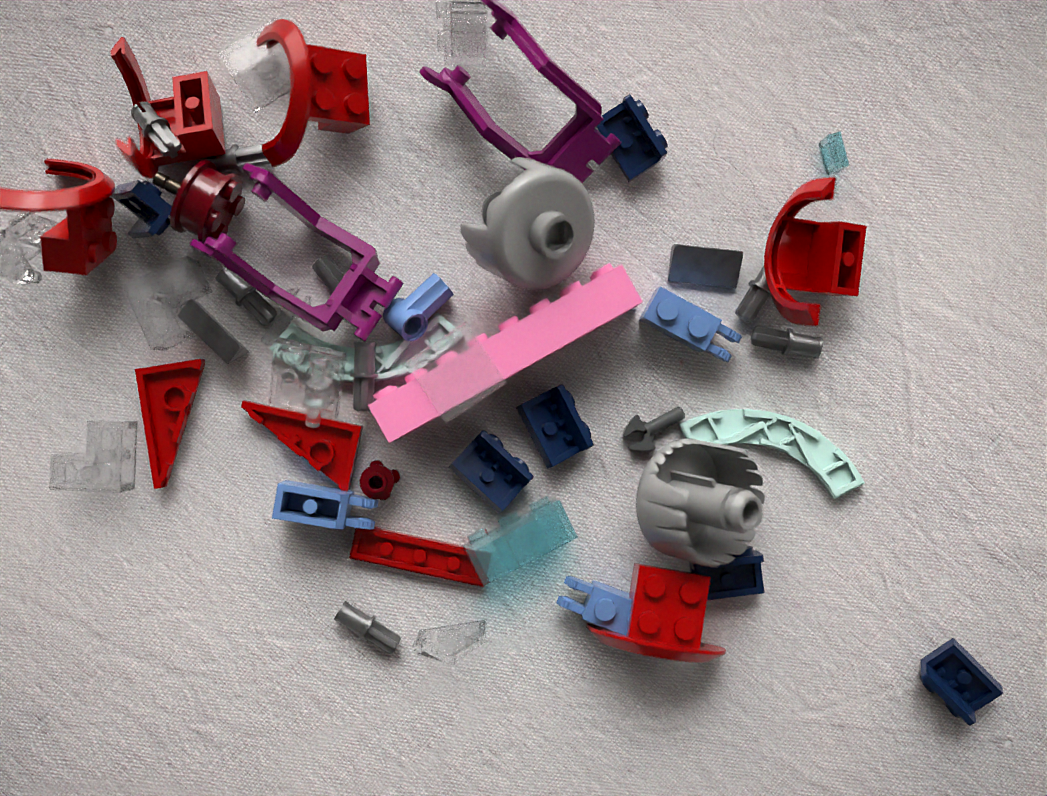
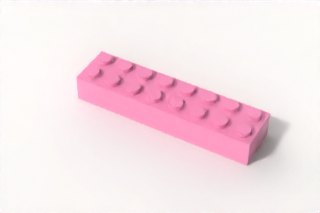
M611 263L599 268L589 277L590 282L583 286L580 281L574 282L560 291L559 295L561 298L550 303L549 299L546 298L529 308L531 315L520 321L517 315L498 325L500 332L489 338L486 333L475 337L467 342L469 349L458 355L453 350L435 360L438 365L436 368L427 371L426 368L414 371L404 377L407 384L400 388H397L396 385H390L375 393L373 397L376 401L369 404L368 407L388 443L406 436L640 305L642 300L622 264L613 268Z

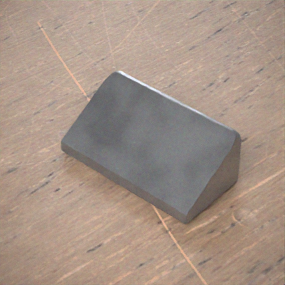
M674 244L671 247L668 281L736 288L743 260V251Z
M194 299L188 300L177 315L225 363L229 364L249 352Z

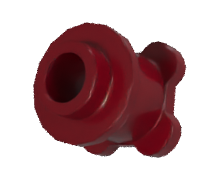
M374 460L362 472L359 480L360 488L369 498L386 500L391 496L394 483L399 482L400 473L396 469H388L383 465L382 461ZM374 476L381 477L383 481L382 487L374 485Z

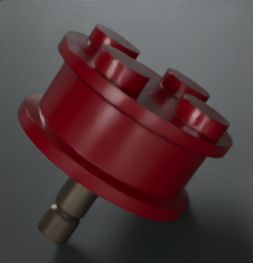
M208 160L198 162L189 171L182 183L161 172H157L153 178L152 183L176 195L170 213L171 228L179 233L189 231L197 235L198 241L203 244L208 237L217 240L221 233L227 235L228 226L233 216H238L245 205L246 199L241 196L243 188L242 178L234 173L226 176L216 171L215 164Z

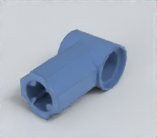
M433 273L406 299H393L389 307L384 309V322L406 341H415L426 332L428 327L427 319L454 294L442 279Z

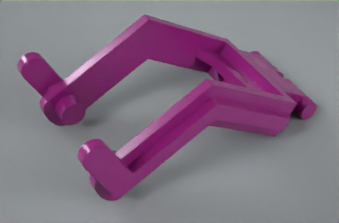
M481 0L492 10L491 15L496 20L490 29L502 40L507 35L513 40L534 68L575 103V115L542 150L530 152L493 121L465 84L471 76L464 68L457 65L452 71L444 67L439 74L424 65L419 70V73L431 84L448 92L479 134L511 160L517 157L529 158L564 170L583 183L594 172L588 164L589 161L592 159L600 165L621 144V141L613 133L605 138L595 128L603 120L601 103L549 57L510 9L497 0Z
M245 163L242 170L256 183L251 190L256 197L267 202L270 196L273 197L309 229L351 253L353 263L325 304L312 307L274 284L232 251L238 243L228 235L221 233L217 240L208 237L204 244L192 239L189 245L201 254L219 262L262 295L320 331L332 330L335 332L341 321L344 320L357 328L354 335L365 342L382 317L381 314L373 309L377 304L387 309L404 283L394 276L389 281H386L374 273L380 265V261L378 260L377 251L373 246L320 216L270 171Z

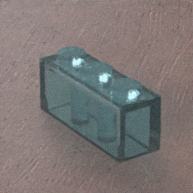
M548 496L543 497L529 505L531 511L521 516L517 512L511 513L498 520L499 527L489 532L485 527L467 536L469 542L462 546L483 586L578 538L560 500H549Z

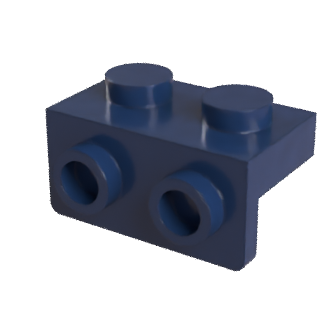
M631 94L625 96L622 103L603 114V120L595 127L605 138L613 133L621 141V144L611 153V156L628 182L662 162L667 155L665 148L668 147L665 137L658 129H652L647 121L649 118L647 109L639 99L635 101Z
M136 180L120 184L111 195L112 198L139 218L128 232V235L133 239L153 237L155 234L160 236L170 225L169 215L172 206L160 197L162 192L146 180L143 182Z
M563 384L516 407L547 469L594 446L590 429L581 420L575 408V400Z
M482 430L448 467L498 514L534 478L523 460L513 457L504 449L502 441L497 436L488 434L485 430Z
M747 546V549L741 555H730L735 557L734 561L728 564H721L718 567L702 566L689 562L690 572L711 577L707 601L765 593L761 562H764V557L759 551L753 550L752 546Z
M954 638L920 659V679L925 688L933 694L937 693L945 701V705L950 713L956 718L961 717L969 726L976 723L975 711L1004 694L1002 685Z

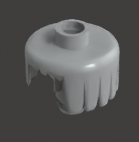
M517 157L510 162L526 169V171H523L522 175L515 177L511 184L505 186L502 191L490 195L484 201L481 213L485 225L462 222L460 232L467 242L465 245L466 250L476 260L478 266L517 287L531 290L545 289L565 280L584 260L594 234V209L586 188L573 175L529 158Z
M678 439L663 446L647 463L637 489V520L647 542L654 549L665 555L702 566L718 567L721 564H728L734 561L735 557L730 555H741L747 549L746 544L736 540L751 542L756 534L753 529L760 524L763 516L762 504L765 502V495L762 491L750 487L763 485L762 475L751 471L758 469L756 462L749 458L748 453L743 449L696 439Z

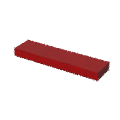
M374 527V529L370 530L355 528L349 558L484 587L491 552Z

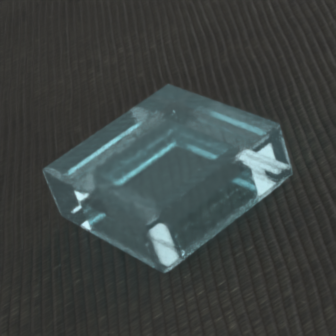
M841 131L828 134L819 142L818 145L826 174L839 173L849 166Z

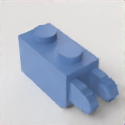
M661 286L654 291L639 321L698 352L705 351L725 362H729L732 356L727 350L710 343L714 334L717 333L726 340L738 344L742 338L739 333L721 324L722 320Z
M285 480L277 484L272 518L332 529H344L349 526L370 530L374 529L375 521L366 517L350 516L352 505L367 509L378 508L379 500L354 495V491L350 490L342 491L338 488Z
M566 576L564 583L568 587L585 592L587 596L584 603L568 596H559L556 602L559 606L581 614L583 620L627 635L632 604L629 593L599 581L592 580V583L573 576Z

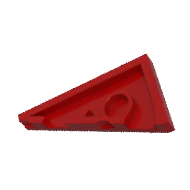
M205 359L135 369L154 489L167 487L205 367Z
M242 401L241 408L248 412L252 419L259 424H263L278 436L277 439L297 455L304 457L317 471H321L334 481L342 491L350 490L363 430L362 425L257 402Z

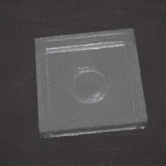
M467 322L405 362L446 424L507 383Z

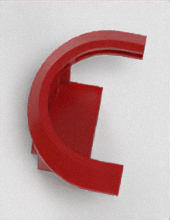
M278 19L264 28L256 39V47L266 44V48L270 49L280 43L287 56L290 70V99L286 118L276 137L262 144V153L272 167L288 162L295 155L303 140L308 121L318 122V130L346 134L370 125L366 54L306 44L298 26L287 19Z
M120 37L110 50L111 57L126 83L133 106L137 104L140 110L145 112L140 102L150 103L158 116L168 121L171 127L170 131L181 143V149L177 151L178 156L174 158L170 155L163 156L154 143L145 139L142 133L143 129L138 124L140 151L131 137H127V144L120 139H116V146L125 160L144 178L151 179L155 177L159 166L226 154L220 97L208 72L203 71L172 77L174 97L151 101L137 59L125 37Z
M47 158L44 160L48 167L45 170L46 174L80 178L90 183L74 188L48 191L0 188V210L15 212H55L66 210L67 217L40 236L43 271L87 276L109 257L117 246V235L112 230L115 203L113 198L110 197L115 191V183L109 176L91 165Z
M836 177L813 179L796 189L776 216L768 234L764 254V269L770 295L779 313L786 320L796 325L818 327L821 304L798 302L791 297L787 290L828 296L858 297L867 226L842 221L816 222L794 218L801 209L813 202L833 200Z
M634 563L629 592L632 604L627 635L611 631L599 625L586 623L587 629L602 644L640 655L681 662L709 663L726 653V649L721 646L701 643L711 578L703 574Z

